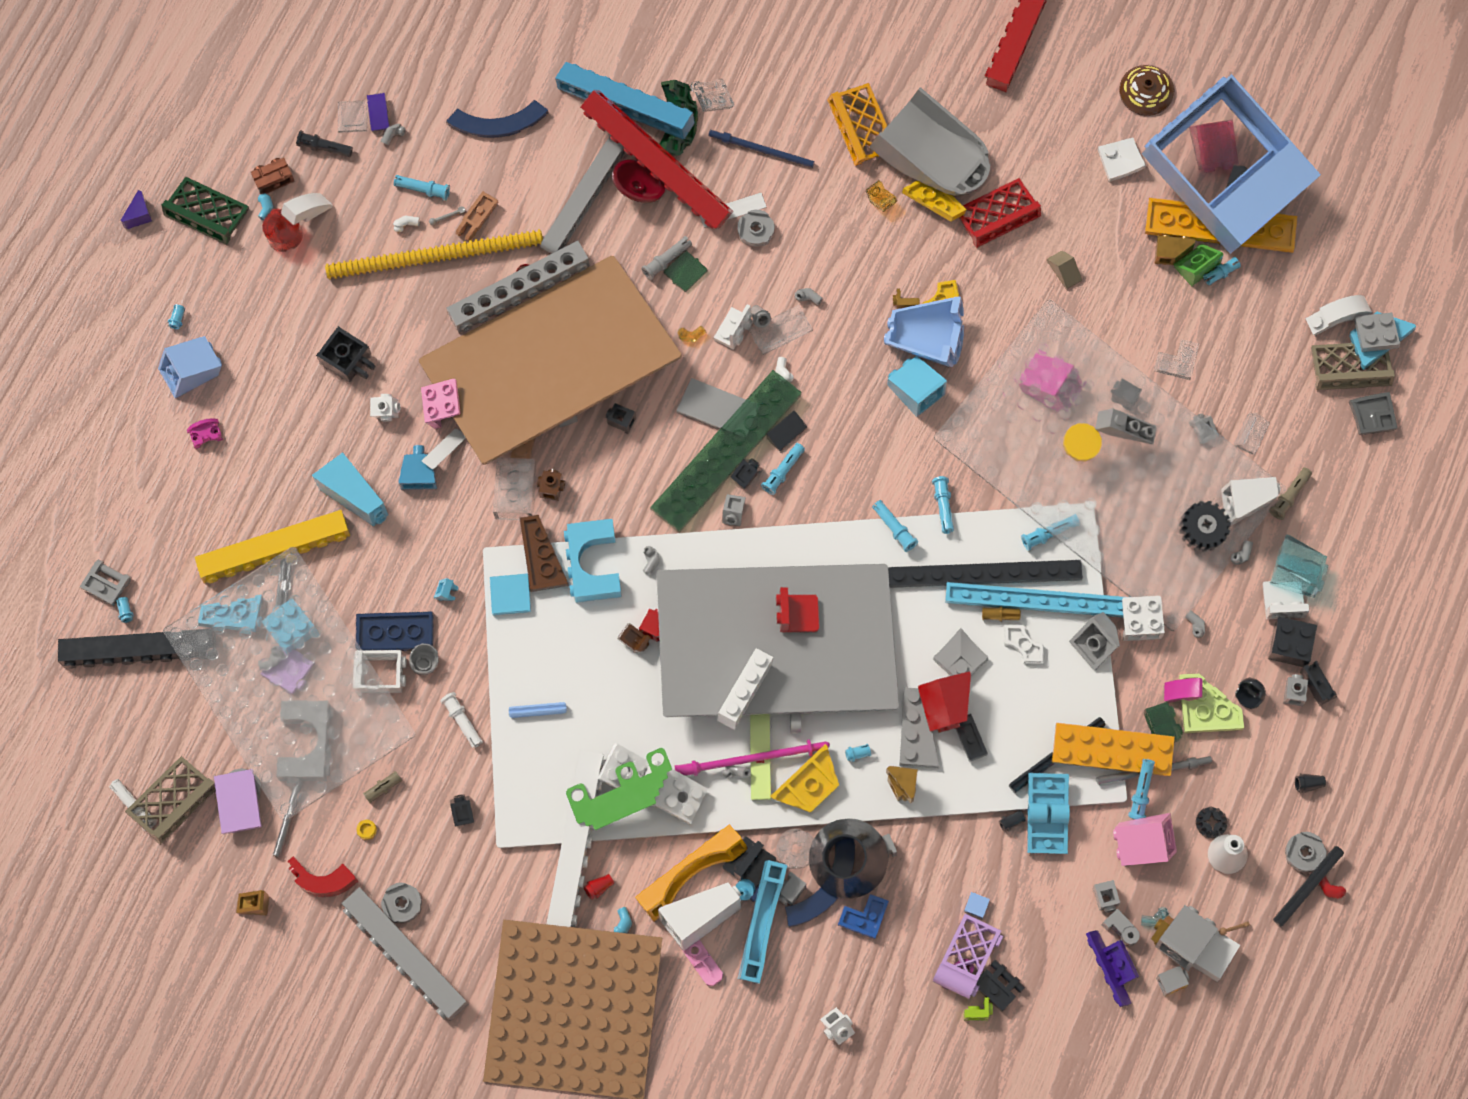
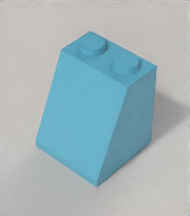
M915 356L913 359H907L899 370L895 369L888 375L887 385L908 409L918 417L945 395L947 380L918 356Z

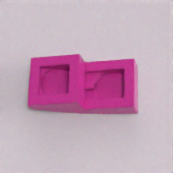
M1188 678L1165 682L1164 701L1171 703L1179 700L1191 701L1202 698L1203 679Z

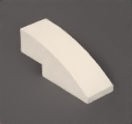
M310 193L284 203L281 214L295 225L302 220L307 222L332 208L333 204L321 193Z

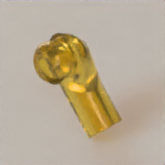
M701 325L693 332L680 328L678 330V337L682 341L695 342L706 333V330Z

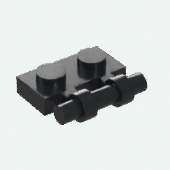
M994 960L990 966L996 971L992 974L986 969L980 975L976 985L980 986L978 990L1003 1012L1016 998L1011 990L1015 988L1021 993L1025 987L1020 983L1021 980L1017 976L1014 977L1006 970L1007 967L1004 964L1001 965L998 961ZM999 976H1002L1009 983L1006 987L997 979Z

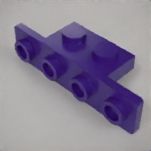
M1098 930L1086 933L1088 944L1096 955L1097 964L1104 972L1105 981L1113 992L1115 1002L1119 1007L1132 1004L1124 985L1138 978L1139 975L1123 940L1105 947Z

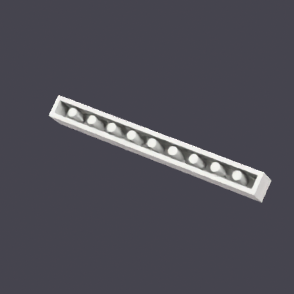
M580 750L573 786L580 783L584 784L591 800L597 797L598 790H602L603 782L598 780V776L606 759H604L603 753ZM575 789L571 793L574 801H580L584 796L581 789ZM570 803L547 924L576 927L578 915H575L576 907H580L581 903L579 889L580 887L583 888L585 876H582L583 868L588 866L589 856H586L587 848L590 849L592 845L590 831L594 827L593 825L587 827L585 822L578 824Z

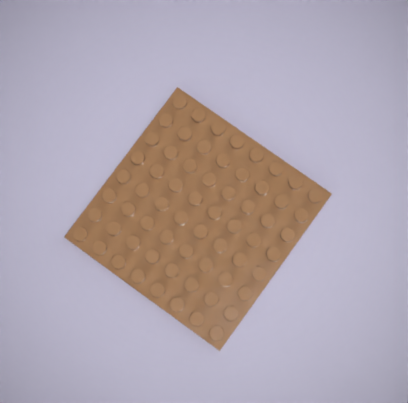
M503 919L483 1082L628 1099H644L663 937Z

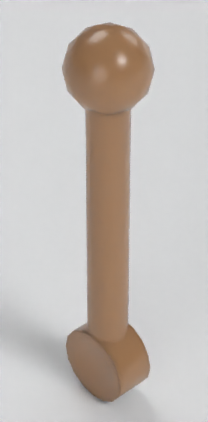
M1247 921L1229 928L1222 927L1219 933L1226 935L1227 932L1248 927L1250 923Z

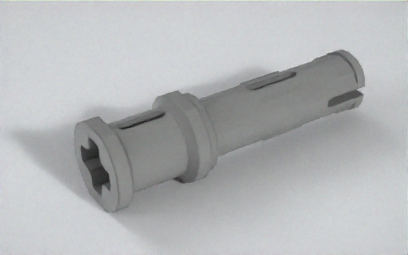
M684 236L662 255L655 256L653 261L647 266H642L643 274L649 280H652L658 272L666 269L668 263L692 246V242L690 240L687 241L688 237Z

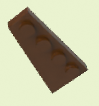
M539 515L521 517L520 524L531 592L569 586Z

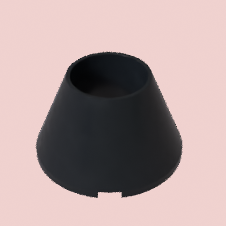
M849 818L833 821L823 827L812 841L809 851V866L812 876L823 890L833 896L847 899L864 896L873 891L886 874L888 850L885 841L874 827L864 821ZM854 839L863 847L865 853L864 864L852 876H838L832 870L829 863L830 851L838 841Z

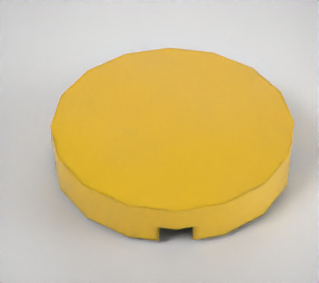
M1078 423L1071 426L1063 438L1065 452L1076 461L1086 462L1093 459L1099 453L1102 446V438L1099 432L1087 423Z

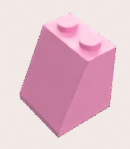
M1170 813L1120 822L1113 831L1114 839L1118 842L1117 858L1121 860L1122 866L1168 862L1177 852Z

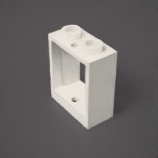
M354 651L353 689L355 693H402V687L406 686V676L403 675V668H406L407 664L406 656H403L402 651ZM397 660L396 685H364L365 661Z

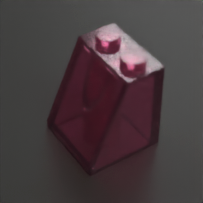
M1233 120L1189 127L1198 170L1204 169V173L1215 171V167L1222 166V170L1232 169L1234 164H1239Z

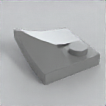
M960 628L933 657V660L950 676L969 671L972 676L988 661V656Z

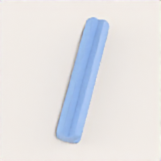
M565 702L509 707L510 718L564 714L567 711Z

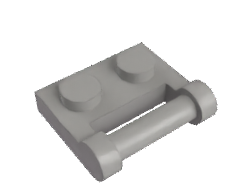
M98 559L81 583L80 588L114 606L125 587L130 584L132 577L127 574H121ZM102 571L120 582L116 585L97 574Z

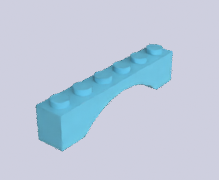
M770 860L764 863L737 979L756 984L760 983L770 929L786 874V864Z

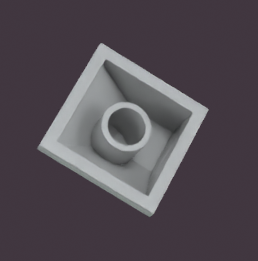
M1104 612L1092 617L1069 641L1093 670H1096L1120 646L1117 628Z

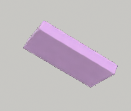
M250 769L214 776L221 833L224 835L261 828L254 770Z

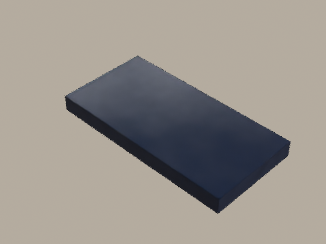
M433 611L356 614L355 651H412L415 646L422 643L433 646Z

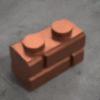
M284 157L281 159L275 158L270 164L265 166L259 165L250 172L260 194L270 193L295 182Z

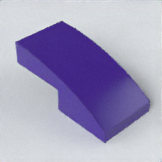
M385 93L367 95L371 131L387 129L390 125Z

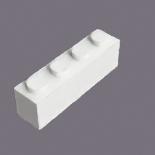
M757 648L755 649L718 712L717 721L735 730L770 670L773 662L772 656Z

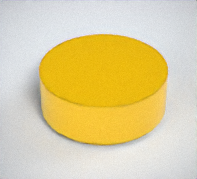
M366 819L358 823L356 831L361 839L370 840L375 837L377 827L373 821Z

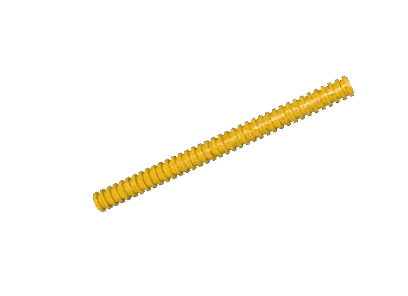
M540 229L536 232L532 230L530 233L526 231V233L509 234V236L503 235V237L498 236V238L493 236L492 239L487 237L486 240L481 238L480 241L475 239L474 242L469 240L468 243L464 241L462 244L458 242L456 245L452 243V245L446 244V246L429 247V249L423 248V250L419 248L418 251L413 249L412 252L407 250L406 253L401 251L400 254L395 252L394 255L389 253L388 256L383 254V256L366 257V259L360 258V260L343 261V263L339 261L337 264L333 262L332 265L327 263L325 270L327 278L331 280L332 277L337 279L339 276L343 278V276L349 277V275L354 276V274L372 273V271H383V269L387 271L389 268L393 270L394 267L399 269L400 266L406 268V265L411 267L413 264L417 266L419 263L423 265L425 262L429 264V262L446 261V259L452 260V258H463V256L467 258L469 255L473 257L474 254L480 256V253L486 255L487 252L491 254L493 251L497 253L499 250L503 252L505 249L509 251V249L514 250V248L520 249V247H532L531 245L537 246V244L541 245L543 236Z

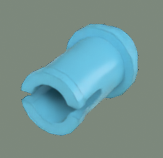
M178 304L173 306L171 318L168 319V326L170 328L178 330L182 326L184 306Z
M121 597L116 600L120 614L118 618L122 623L131 622L133 620L132 617H134L127 597Z
M869 744L854 748L848 747L845 750L848 761L855 762V759L871 756Z

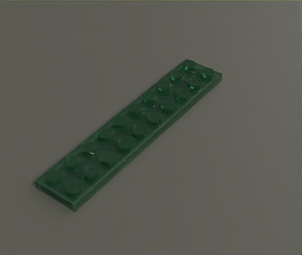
M772 370L654 502L650 510L680 533L736 470L741 461L746 459L767 433L801 397L802 392L776 371Z

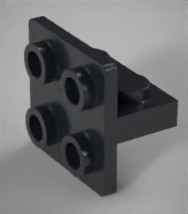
M745 836L743 841L748 849L735 860L725 862L723 869L739 881L742 879L752 881L756 889L760 884L765 861L776 862L777 858L766 851L761 842L757 841L755 843Z

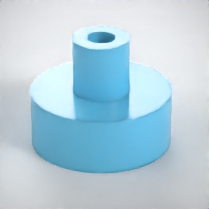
M748 879L740 880L735 886L741 893V900H749L755 892L754 883Z

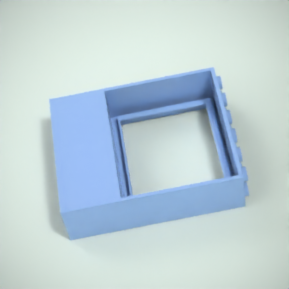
M1232 74L1228 78L1223 76L1212 88H1209L1199 99L1195 100L1189 108L1181 112L1174 121L1166 125L1159 134L1152 137L1144 146L1146 149L1142 153L1230 254L1321 175ZM1222 99L1268 152L1208 204L1162 150Z

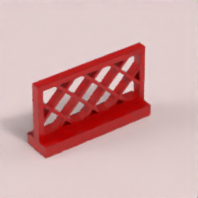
M1018 178L963 205L966 210L973 211L971 218L962 215L959 219L972 237L973 244L978 248L1041 217V205L1038 201L1034 200L1023 182ZM1017 185L1021 189L1020 194L1010 192L1011 188ZM999 194L1005 195L1004 202L994 200L995 196ZM1008 196L1018 198L1017 203H1006ZM1021 199L1028 200L1031 203L1026 207L1019 205ZM982 202L989 203L987 210L978 208V205ZM992 204L1002 206L1001 211H990ZM1005 207L1014 209V212L1011 214L1003 213ZM976 212L986 214L984 220L974 219ZM989 215L998 217V220L995 222L987 221ZM972 223L982 225L981 229L974 232L971 228Z

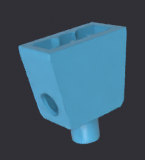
M423 445L413 446V454L404 455L399 477L401 490L437 489L435 470L422 462L428 455L424 454L425 447Z

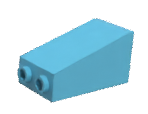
M343 452L312 474L320 491L372 526L381 524L386 520L388 512L384 503Z

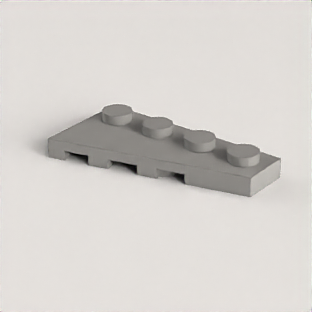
M904 687L899 765L939 768L933 733L929 730L918 688Z

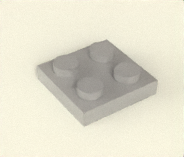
M1393 313L1355 316L1354 323L1361 352L1397 349L1400 347Z

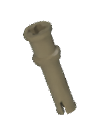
M1306 467L1302 468L1287 491L1279 495L1275 506L1269 509L1271 515L1279 520L1285 518V513L1289 508L1293 507L1294 499L1312 476L1311 470Z

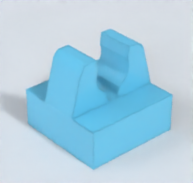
M448 578L439 580L434 599L453 601L456 597L450 595V590L458 591L459 588L453 583V580Z

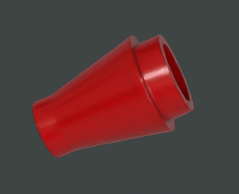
M610 874L588 881L587 885L584 886V890L591 900L594 898L598 899L614 884V880Z

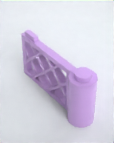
M964 914L932 982L967 999L970 996L975 997L980 987L976 983L994 946L999 947L1003 938L1000 935L1001 930ZM968 921L974 924L976 930L967 933L964 927L965 922ZM989 931L995 934L992 940L985 941L982 932ZM978 934L981 943L972 945L969 936ZM965 938L968 947L959 949L956 941ZM983 947L986 955L977 958L974 949ZM970 950L973 960L964 962L961 953ZM957 954L960 961L959 964L953 965L947 962L949 956ZM975 963L978 969L977 974L974 975L968 972L966 966Z

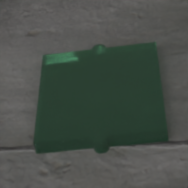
M686 250L663 273L672 280L674 285L676 284L684 292H687L708 269L699 262L698 258H694Z

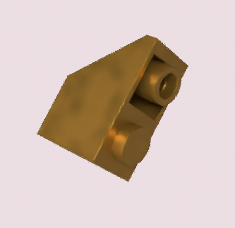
M1170 235L1158 236L1155 264L1174 265L1193 250L1195 239L1187 236L1180 238Z

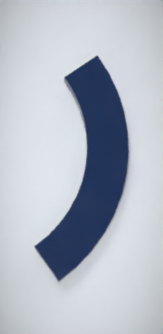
M533 100L521 111L502 118L475 117L457 108L446 120V124L465 134L468 133L483 138H499L517 134L529 126L532 127L542 120L549 111L536 100Z
M843 839L835 844V858L832 870L838 876H851L855 859L854 839ZM820 888L808 899L785 907L788 927L798 926L813 920L827 911L839 897L833 896Z

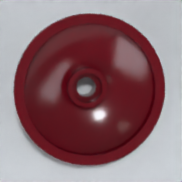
M634 159L619 162L612 173L614 185L619 192L635 202H655L663 196L666 189L664 187L665 183L662 180L655 179L647 167H642Z

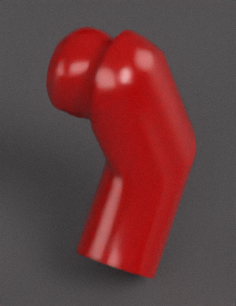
M1326 876L1319 883L1327 897L1341 899L1346 895V889L1343 886L1331 885Z

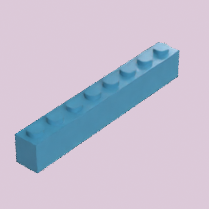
M565 62L555 77L557 88L586 100L593 90H600L631 119L683 140L694 125L693 112L675 106L671 102L660 100L654 95L645 94L639 89L630 88L624 83L615 82L609 77L596 74L592 70L583 69L577 64Z

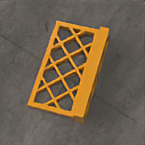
M866 83L840 93H832L827 101L854 165L857 166L864 161L879 157L874 151L866 156L863 149L865 144L868 146L872 144V142L867 141L870 133L875 136L879 134L872 130L874 122L882 126V132L887 127L870 84ZM866 89L869 95L868 99L865 100L859 97V91ZM847 95L853 98L851 106L843 102V96ZM856 100L865 104L863 111L853 107ZM867 105L874 108L876 112L874 117L864 113ZM851 111L860 115L858 123L851 120L849 116ZM862 117L872 120L869 128L860 124ZM858 127L867 131L865 139L857 135Z

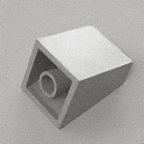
M1184 905L1155 947L1189 971L1218 928L1215 927L1216 924L1211 919H1204L1198 915L1199 911L1197 909Z

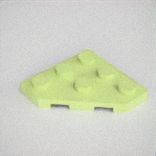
M1200 674L1179 675V680L1188 678L1203 679L1202 698L1191 701L1181 700L1184 733L1244 729L1242 709L1237 704L1227 699L1226 695L1215 686L1213 687Z

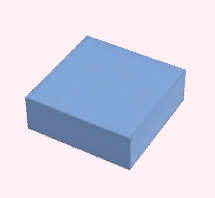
M971 892L964 912L983 919L990 899Z

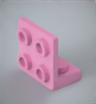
M456 379L421 387L426 424L437 429L442 427V419L460 415Z

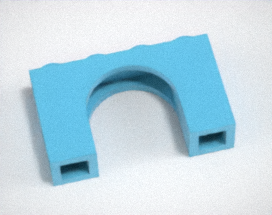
M613 519L567 524L564 538L565 542H569V549H566L567 560H571V567H568L569 579H573V585H570L571 597H575L576 603L622 597L619 573L591 575L586 573L579 564L581 555L587 548L594 545L616 543Z

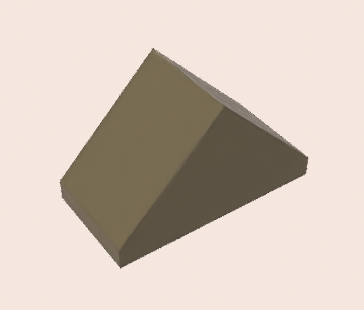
M1062 250L1046 259L1066 290L1082 281L1073 256Z

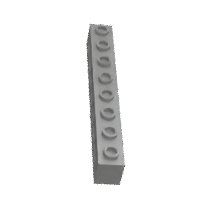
M576 241L447 307L448 315L458 333L468 331L473 325L483 323L489 317L503 313L506 308L516 306L522 300L536 296L539 291L549 289L555 283L561 280L564 281L570 278L571 275L587 269L590 266L589 258L579 241ZM566 261H572V262H573V263L570 264V265H565V264H564ZM551 269L556 270L555 273H548ZM533 278H540L537 282L531 281ZM517 286H523V289L515 290ZM502 294L507 295L504 299L498 298ZM484 303H490V306L482 307ZM469 311H473V312H474V313H473L472 315H470V316L465 315V314H466L467 312H469Z

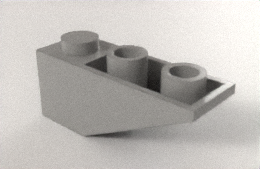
M1112 408L1098 412L1095 430L1114 437L1154 444L1157 426Z

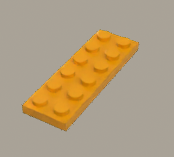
M1056 723L1052 763L1140 773L1142 760L1149 759L1155 761L1152 775L1170 777L1174 737Z

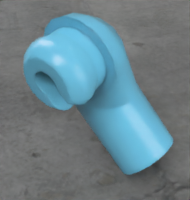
M264 193L258 196V202L262 205L258 218L266 221L274 206L271 197Z

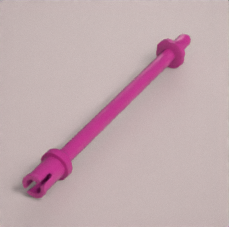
M809 739L806 741L807 745L704 763L693 760L691 761L692 763L674 765L675 771L684 776L693 774L698 776L701 771L807 752L811 757L813 756V751H818L825 744L829 748L830 743L824 741L811 744Z

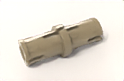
M394 771L382 781L378 780V784L363 794L368 802L372 803L385 793L386 795L388 790L402 782V779Z

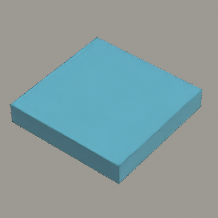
M528 573L490 577L492 615L531 612Z

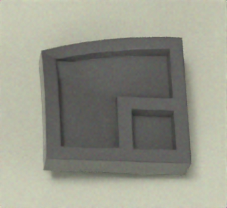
M1390 392L1369 395L1349 401L1359 435L1394 431L1397 429Z

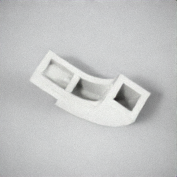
M1354 295L1331 302L1321 307L1320 311L1305 319L1312 334L1316 336L1339 323L1350 320L1354 321L1355 316L1368 315L1372 311L1365 296Z

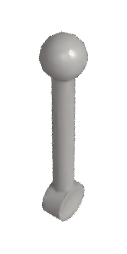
M461 206L454 212L438 218H431L429 223L430 225H435L436 222L456 214L462 215L465 213V208Z

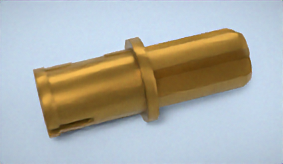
M1002 606L1000 608L982 607V620H999L1002 622V620H1020L1021 618L1020 609H1003Z

